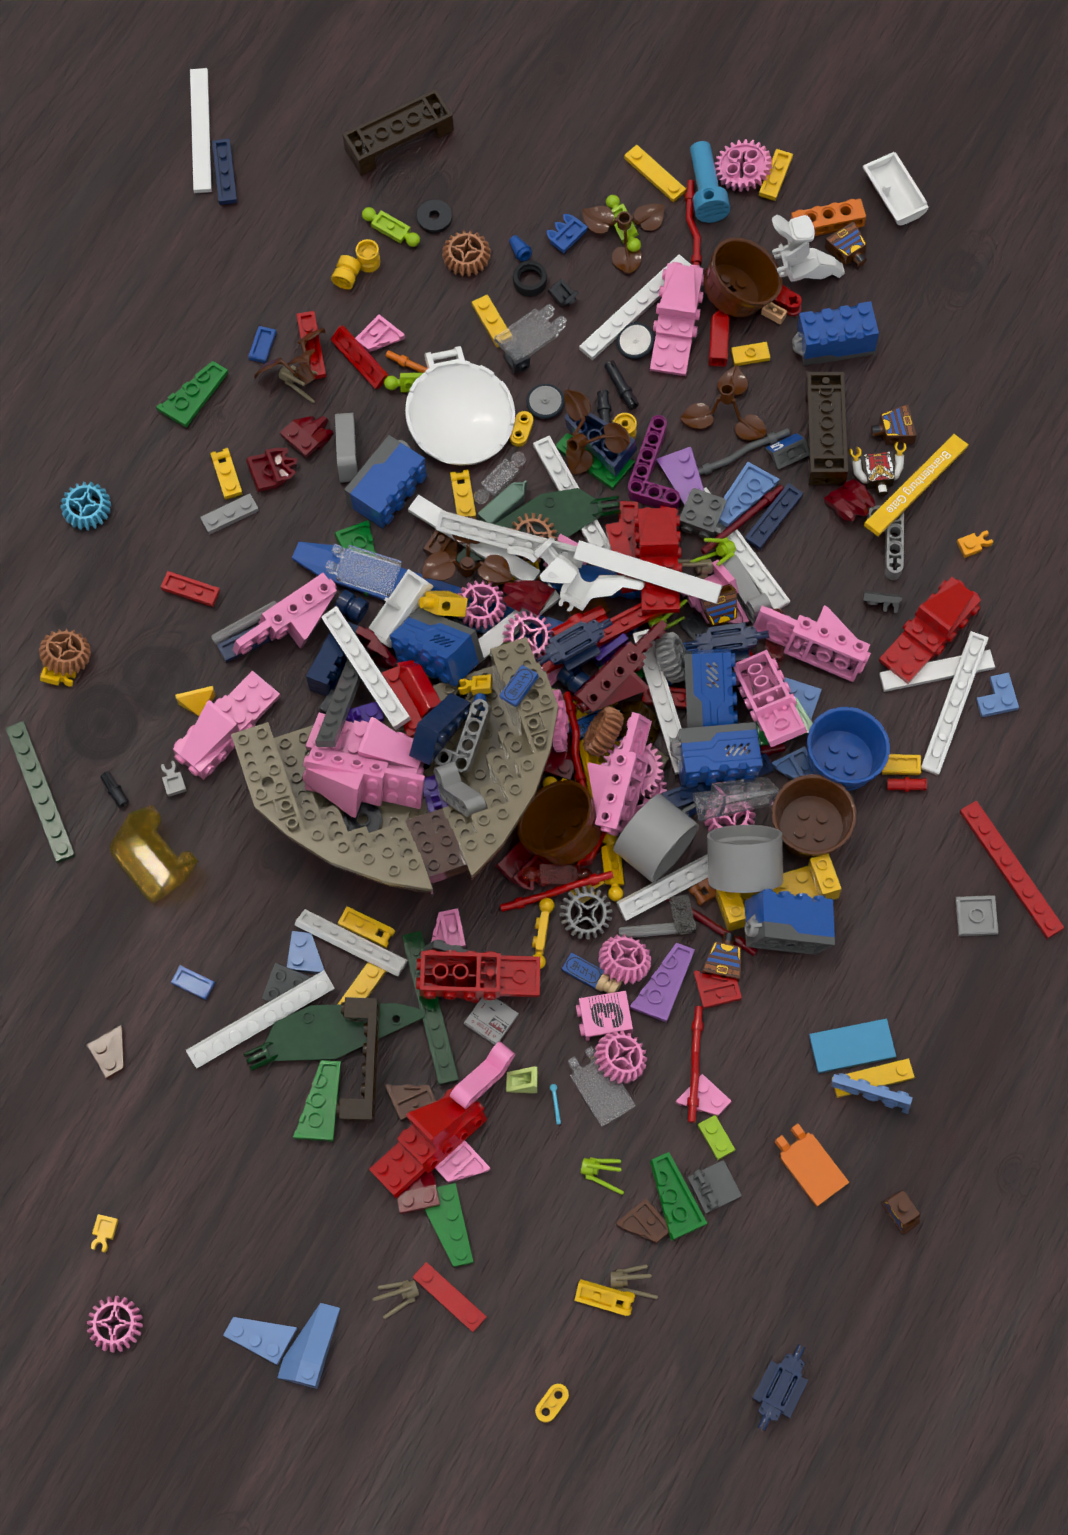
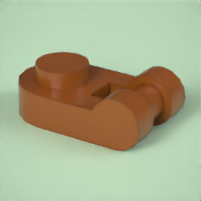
M708 878L692 886L688 891L692 896L696 897L698 905L702 906L716 897L717 889L712 888L708 883ZM702 889H705V890H706V892H707L706 895H703V894H702V892H701Z

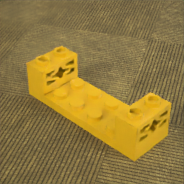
M826 854L811 858L806 867L783 873L782 885L772 890L776 894H779L781 891H789L794 896L799 893H806L811 898L822 895L827 899L834 900L839 898L841 886L830 856ZM716 890V899L729 932L745 927L744 901L760 892L734 893Z

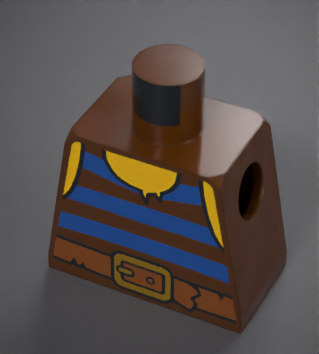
M854 221L826 238L825 249L843 265H848L854 261L860 267L866 263L867 259L863 255L866 252L867 244Z
M903 405L882 413L879 424L871 426L872 436L882 435L886 445L895 444L896 442L898 444H914L917 434L909 405Z
M732 584L722 586L717 604L699 598L706 619L712 626L729 625L728 621L737 618V591Z
M724 933L722 943L714 941L703 968L704 974H715L723 978L729 977L737 979V981L740 980L741 947L734 945L736 935Z
M904 1190L897 1191L881 1202L902 1235L920 1224V1214Z

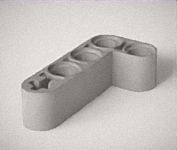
M354 413L335 414L340 483L351 482L358 473Z
M881 506L871 507V508L869 509V513H868L867 520H868ZM904 512L885 530V576L889 580L899 579L904 566ZM891 533H896L898 536L894 537ZM891 550H896L898 553H897V554H893V553H891L890 551H891ZM893 563H896V564H895V570H893V567H892V564H893Z
M734 555L725 561L723 566L735 578L739 592L737 593V600L749 620L755 623L761 606L772 608L771 602L765 593L760 594L737 555Z
M483 699L473 702L456 752L443 748L435 758V762L441 766L453 761L461 773H467L472 769L492 711L491 705ZM483 705L485 711L480 712L478 707ZM476 715V716L481 717V718H483V719H482V721H481V720L478 719V718H474V716ZM474 722H478L480 726L476 732L471 730V725ZM471 740L473 742V747L471 750L467 751L465 749V743ZM443 753H447L449 756L448 761L442 763L440 760ZM461 759L467 761L464 769H460L458 766Z
M453 761L434 768L439 792L444 802L466 817L486 810V803L482 795L461 781L458 768Z

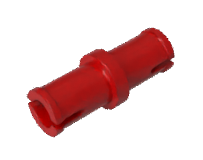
M887 778L888 791L905 790V792H909V790L926 791L927 789L926 778Z

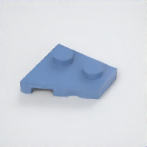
M292 931L287 962L288 968L297 972L314 974L324 970L311 933Z

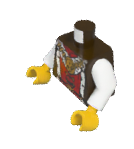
M898 442L895 443L894 447L897 454H895V451L861 455V449L856 447L857 454L853 455V451L850 448L848 453L853 457L854 475L861 483L866 485L867 489L876 488L878 496L887 495V487L893 486L894 481L899 478L903 470L904 455L902 453L906 450L905 443H903L904 447L901 450L897 449Z

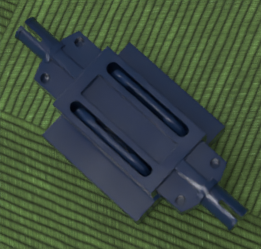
M608 618L601 623L595 619L587 624L582 621L550 638V645L545 647L546 654L536 659L537 663L539 662L541 666L550 661L553 665L563 664L568 673L601 655V651L596 644L599 643L600 639L604 638L603 630L613 625L612 621Z
M745 622L708 627L707 633L697 634L696 641L685 642L686 650L695 648L698 650L731 649V653H735L736 663L750 657L749 650L757 647L759 639L769 638V631L757 632L754 626L746 627Z
M797 1344L793 1355L786 1354L779 1365L773 1361L770 1362L752 1398L761 1403L758 1412L763 1417L757 1428L761 1429L765 1422L762 1428L763 1431H766L770 1420L777 1421L780 1414L790 1419L808 1382L807 1379L801 1377V1371L805 1363L800 1358L806 1348L802 1346L798 1353L801 1347L799 1344Z

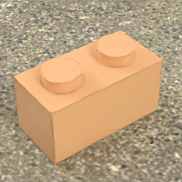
M771 302L762 308L761 314L781 325L787 316V310Z

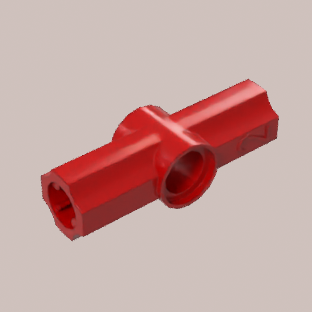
M598 606L583 614L577 613L571 616L567 622L550 629L553 630L551 636H556L580 621L587 624L595 619L601 623L608 619L606 612L601 606Z

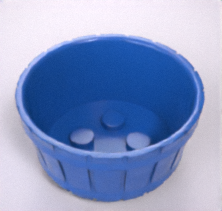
M837 707L836 709L833 708L824 712L811 725L807 737V758L812 773L842 784L847 791L858 789L873 780L883 770L888 762V755H890L889 738L882 724L874 716L858 708Z

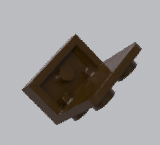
M642 701L624 702L620 711L623 714L624 720L622 730L617 738H624L626 736L629 717H631L632 712L638 713L652 721L646 746L651 743L653 748L660 730L657 715Z

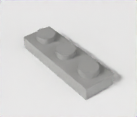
M247 494L200 518L210 535L258 512L259 509L251 494Z

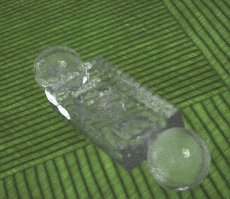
M515 452L511 457V462L505 458L481 482L483 489L475 492L474 500L478 504H484L488 501L489 494L495 498L519 473L517 467L524 465L526 461L525 455L521 452Z

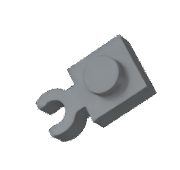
M171 761L172 768L169 770L165 768L164 764L161 765L163 773L167 775L162 777L168 797L187 791L181 772L175 773L177 767L174 761Z

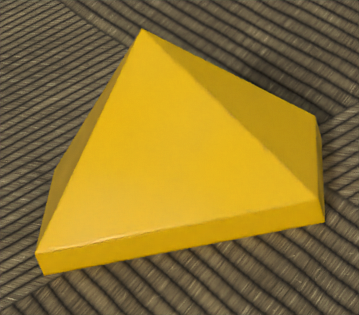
M213 686L176 694L175 696L180 706L200 716L206 703L209 700L212 702L216 695Z

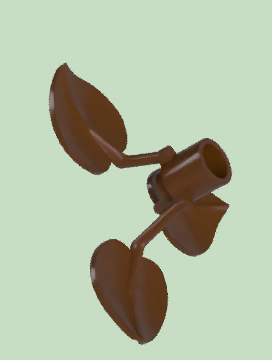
M643 205L635 210L633 216L627 211H622L615 218L610 208L595 206L583 209L582 215L586 226L593 233L605 234L608 232L609 226H614L616 223L618 228L624 231L625 247H618L614 250L612 262L619 270L626 274H631L638 269L642 260V254L640 249L637 252L628 250L627 230L630 229L632 222L637 226L640 225L645 231L657 230L663 222L665 205Z
M320 328L310 332L297 342L298 344L301 343L303 350L300 356L293 358L288 363L283 361L281 357L271 360L255 373L254 378L256 379L259 373L275 365L283 364L295 377L298 376L305 385L313 381L315 376L311 371L309 361L315 349L306 351L305 344L319 333H325V329ZM294 363L300 364L296 367L297 371H294L289 365Z
M738 365L729 369L719 379L717 388L720 396L717 397L711 411L706 404L695 403L689 406L680 417L681 421L690 428L705 429L713 424L714 418L711 414H714L720 401L725 405L732 403L737 418L740 421L735 426V432L739 438L751 441L766 436L765 424L758 416L748 414L744 419L740 416L734 395L738 396L746 392L748 380Z
M570 389L564 391V400L569 416L575 421L581 419L575 432L572 433L573 437L567 440L566 459L571 474L583 473L592 466L593 455L590 451L585 450L586 445L591 442L605 438V444L611 452L620 453L626 450L631 443V439L627 430L618 423L611 422L604 426L605 435L589 440L584 434H578L585 421V416L591 412V404L588 397L581 392Z
M453 534L452 536L456 542L460 544L467 543L466 557L461 559L460 565L454 559H449V555L446 552L439 551L427 558L422 572L423 579L444 581L453 577L456 566L457 570L464 577L472 576L478 569V575L485 581L492 583L512 581L509 564L504 557L489 555L485 558V562H479L475 566V561L470 557V543L479 544L480 542Z

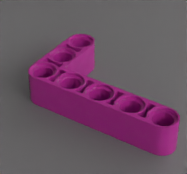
M656 415L650 421L629 480L628 497L632 501L655 508H660L663 505L678 509L680 494L677 490L649 482L667 429L666 418ZM650 441H655V442H657V443H656V444H651V443H649V442H650ZM644 457H650L651 459L645 460ZM643 472L646 475L640 476L638 473ZM638 488L640 491L634 492L632 489ZM655 493V494H657L658 496L652 497V496H650V494ZM668 499H674L675 502H669Z

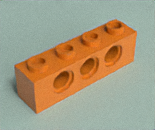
M850 199L841 203L834 202L826 206H815L812 209L797 210L791 213V219L803 215L808 216L813 221L814 236L837 232L853 221L857 228L863 227L866 221V214L861 199Z

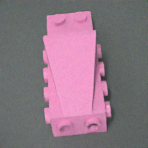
M672 262V264H667V269H663L662 280L665 281L664 286H660L659 297H662L660 303H657L656 314H659L658 321L654 320L653 331H656L650 371L686 376L692 339L697 335L698 327L695 326V321L699 320L701 309H698V304L702 303L703 300L701 286H704V268H700L698 265L685 266L679 262Z
M322 573L262 613L259 625L235 641L234 653L236 655L240 653L244 655L252 649L251 646L255 643L261 644L267 639V635L271 641L276 638L280 640L287 635V631L300 649L304 647L320 621L321 616H323L334 598L337 590L333 580L328 579Z
M825 605L817 622L802 615H799L798 619L795 620L771 608L761 606L753 625L757 632L768 630L769 638L766 639L784 646L783 653L854 682L858 673H862L871 654L867 652L870 644L857 639Z
M767 650L735 663L736 665L733 669L736 672V686H741L738 689L742 698L746 697L744 699L748 710L752 709L750 711L751 717L754 722L757 721L760 731L764 732L771 747L807 732L795 707L797 704L793 693L789 694L791 692L787 681L783 682L785 678L782 671L777 670L779 669L775 658L771 659Z
M251 671L228 696L225 695L223 698L217 699L215 703L210 700L206 703L196 724L189 728L187 735L183 739L180 738L174 744V758L180 764L188 766V770L194 776L198 775L204 780L235 748L231 734L256 726L255 723L281 697L280 693L255 672Z
M318 713L305 746L307 750H311L312 746L317 747L315 740L326 714ZM373 717L370 718L369 723L366 721H354V723L345 721L336 747H319L389 762L388 768L419 775H423L424 762L409 756L414 738L408 737L402 732L396 733Z
M632 712L631 717L627 721L628 730L622 740L623 749L615 748L614 753L610 757V767L588 763L596 810L595 824L601 827V831L614 836L622 833L635 815L649 760L643 757L652 721Z
M312 746L309 756H305L303 767L306 768L303 774L305 790L320 793L354 818L357 816L361 802L381 806L382 801L421 809L425 776L388 768L389 762Z

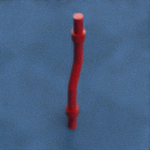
M688 180L687 192L685 193L686 222L694 238L691 264L700 266L702 264V256L700 255L701 236L693 220L694 180Z
M565 692L563 696L566 704V714L569 717L572 729V761L576 773L574 777L576 782L582 784L587 789L586 773L583 772L579 757L580 730L576 718L577 709L572 701L571 693Z
M612 871L598 875L594 873L589 875L588 878L570 882L525 898H522V896L514 898V901L501 904L500 907L502 912L514 908H525V905L539 902L544 898L557 896L575 888L598 885L599 882L612 879L614 876Z
M695 1006L694 1021H692L691 1027L693 1031L690 1097L687 1098L689 1123L696 1122V1110L699 1107V1098H697L701 1031H703L704 1024L702 1022L703 1007Z

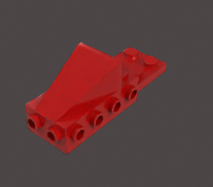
M646 507L638 509V516H634L635 527H638V532H635V543H639V548H636V558L682 573V563H678V558H681V547H678L681 536L680 531H677V526H680V515H676V508ZM644 581L645 586L641 590L642 614L680 613L678 591Z
M953 577L948 581L944 580L939 586V591L936 595L934 593L931 594L927 601L919 606L915 613L916 617L912 621L909 619L904 624V632L879 658L880 663L907 684L913 680L936 655L939 656L944 651L945 645L955 639L960 628L964 629L969 622L968 619L972 615L975 616L981 609L979 605L982 599H980L976 592L967 589L962 581Z
M436 950L421 951V958H417V970H421L420 978L416 977V989L420 990V996H424L426 999L444 996V999L460 998L472 1003H479L480 997L484 998V1000L492 1001L500 996H540V957L504 956L493 951L477 953L476 951L457 952L447 950L439 952Z
M457 1085L447 1090L440 1100L408 1112L406 1116L411 1126L401 1132L397 1138L399 1142L369 1169L395 1198L424 1172L429 1174L441 1161L487 1121L483 1112L485 1108L479 1101L472 1103L465 1109L450 1097L452 1090Z

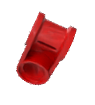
M782 284L781 292L772 303L787 310V314L790 316L799 315L802 303L801 296Z

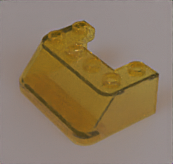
M153 805L130 812L110 844L112 856L150 902L161 900L185 882L199 862L189 851L182 852L177 857L156 832L161 823V816Z

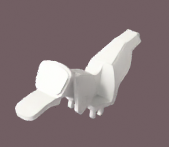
M779 215L772 217L774 228L788 241V245L783 246L781 243L779 248L772 250L775 259L782 258L784 266L777 268L780 277L788 276L792 282L804 278L823 279L830 275L840 278L845 274L843 264L836 260L835 257L820 250L809 248V242L814 240L815 232L813 223L808 216L790 219L789 222Z
M551 537L535 550L519 546L507 548V553L526 557L533 563L539 557H542L547 562L548 566L540 574L541 581L564 583L560 592L561 600L559 601V606H562L565 601L569 602L570 606L567 611H571L574 606L583 611L592 598L611 596L622 587L642 590L645 586L643 580L626 577L625 575H599L593 582L584 581L580 576L579 569L563 555L556 552L551 545L555 539Z

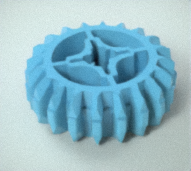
M83 481L82 486L76 483L75 489L70 487V493L65 492V498L61 500V510L63 511V517L66 518V522L68 524L71 523L72 527L78 526L82 530L85 526L86 530L89 531L90 526L96 529L97 523L102 525V519L107 520V514L111 512L109 508L111 507V502L109 501V495L106 494V490L104 488L101 489L100 485L94 486L92 482L87 485ZM92 496L98 498L100 500V504H97L96 501H93ZM72 508H76L80 512V516L74 514Z

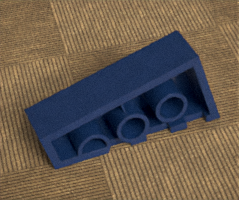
M590 413L585 416V421L578 434H584L588 440L605 435L604 426L608 423ZM567 414L565 416L566 427L571 433L575 432L581 419L575 421ZM630 437L631 443L620 453L611 452L605 444V438L586 445V448L615 477H617L637 450L636 440Z
M348 622L355 633L359 626ZM330 630L327 639L324 641L320 652L306 675L309 690L326 697L331 690L334 691L348 658Z
M450 693L418 722L409 756L430 765L462 723L467 720L471 702Z

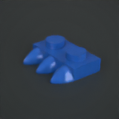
M563 214L565 223L555 222L558 232L547 230V236L551 240V244L563 254L588 231V227L570 214Z

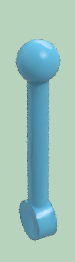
M551 1084L550 1090L553 1094L556 1122L559 1125L561 1121L556 1094L558 1087L556 1084Z

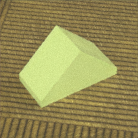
M537 1067L507 1072L506 1092L537 1093Z

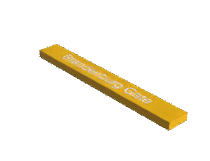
M953 434L864 523V526L879 537L967 449L969 444Z

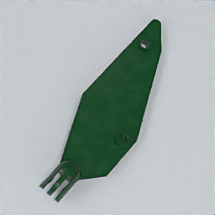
M579 488L540 494L494 525L515 529L512 523L516 522L519 524V516L524 521V514L526 513L529 519L532 518V513H535V519H538L539 514H542L541 521L549 518L547 525L550 523L554 524L550 530H557V533L552 536L559 537L562 534L569 537L599 517L622 513L621 510L603 512V510L620 507V502L601 504L619 500V495L596 499ZM532 524L536 532L546 531L542 526ZM526 525L520 529L521 532H528ZM466 547L458 554L457 562L460 563L461 559L466 557ZM470 550V557L474 561L485 560Z
M380 1003L379 1039L424 1018V1010L398 1003ZM310 1005L276 1021L266 1042L243 1053V1055L248 1057L263 1050V1052L246 1060L247 1064H252L267 1058L250 1066L251 1071L273 1061L337 1059L363 1047V1044L367 1043V1037L364 1035V1023L368 1022L347 1021L343 1014H341V1005ZM395 1016L400 1017L398 1023L393 1022Z

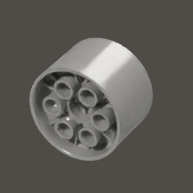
M657 794L634 815L615 843L614 852L649 881L655 882L682 856L694 839L699 829V824L662 794Z
M732 825L714 829L707 834L708 883L712 888L734 893L761 892L764 889H774L782 885L783 845L782 832L780 830L763 825Z

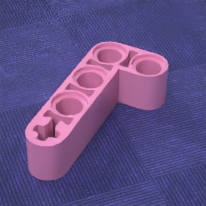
M499 1041L492 1048L486 1060L452 1090L450 1097L467 1109L504 1075L515 1053Z

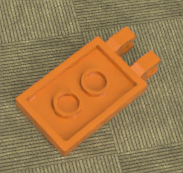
M796 1124L790 1131L798 1141L790 1146L783 1135L775 1140V1144L781 1150L780 1160L814 1205L818 1207L849 1184V1181L814 1135H810L809 1132L805 1134L801 1126Z

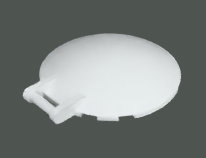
M461 346L432 354L431 352L425 353L428 369L413 383L407 396L405 407L406 422L413 439L427 454L439 461L452 465H472L493 457L507 443L515 422L514 402L507 386L488 368L465 361ZM456 356L455 360L434 364L435 360Z

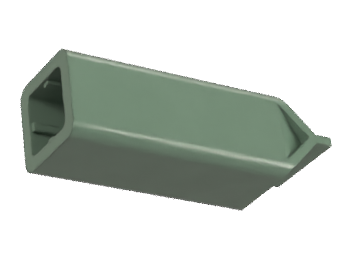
M527 481L511 483L477 513V519L495 524L512 513L524 502Z

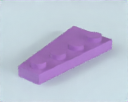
M691 447L656 459L674 489L679 492L684 505L693 488L705 491Z
M676 943L660 967L652 975L649 982L641 990L638 997L630 1005V1009L667 1023L695 949Z

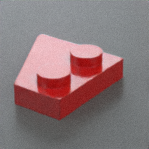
M694 971L693 974L703 1009L742 999L737 979L723 978L720 975H709L700 973V971Z

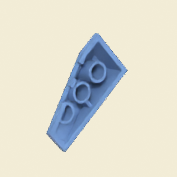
M323 1303L319 1304L284 1356L278 1379L318 1389L340 1308Z

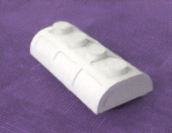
M896 152L863 165L864 172L869 177L898 225L912 222L920 218L928 210L927 201Z
M408 569L390 597L384 599L386 603L369 626V629L374 631L377 638L383 644L392 648L390 635L419 608L420 597H425L426 591L432 590L434 586Z

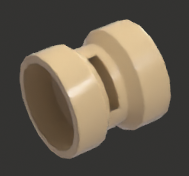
M603 973L595 989L600 992L605 991L607 994L618 992L622 981L617 983V979L610 980V975H604Z

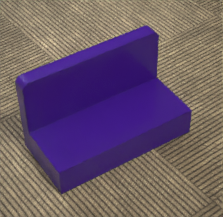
M623 633L618 638L598 647L601 655L592 659L598 667L604 665L624 644L629 642L626 635Z

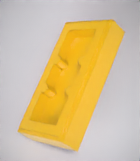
M767 342L731 348L734 366L770 361Z
M890 754L888 755V762L882 770V774L920 775L921 755Z

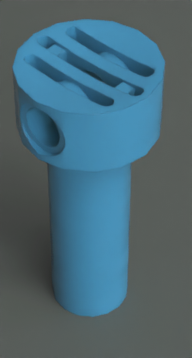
M699 141L690 147L698 189L693 196L695 216L702 222H717L728 216L730 212L728 193L724 188L719 187L710 143Z

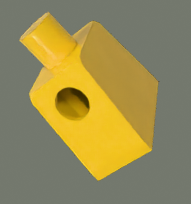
M426 591L425 597H420L419 607L436 615L465 617L468 598L451 591Z

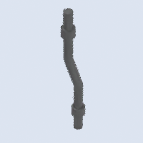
M786 428L776 433L766 434V437L746 444L728 457L710 464L705 463L698 468L700 475L710 474L713 470L734 462L753 449L768 443L770 445L776 443L778 439L789 436L790 431Z

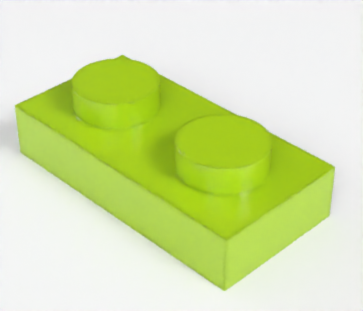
M716 1115L698 1124V1128L717 1161L735 1151Z

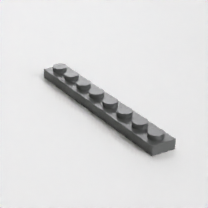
M348 658L315 740L317 747H336L359 687L361 677Z

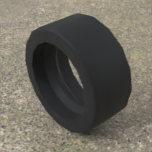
M528 260L516 266L513 272V284L516 291L528 297L537 296L544 291L547 285V273L542 264ZM532 271L538 273L541 279L536 285L526 286L520 282L519 278L524 272Z

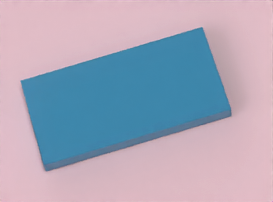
M887 1019L809 1034L818 1074L896 1058Z

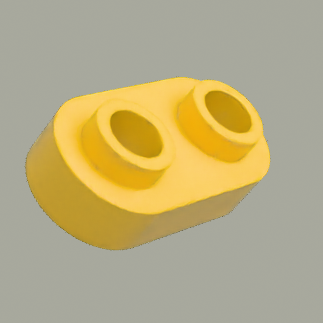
M522 411L516 415L510 436V442L514 446L520 447L527 443L533 427V416L531 413Z
M552 1385L541 1399L535 1410L539 1421L543 1423L551 1422L565 1405L569 1393L564 1385ZM556 1392L562 1393L560 1399L555 1398L554 1394ZM543 1409H549L550 1414L548 1416H544L542 1414Z

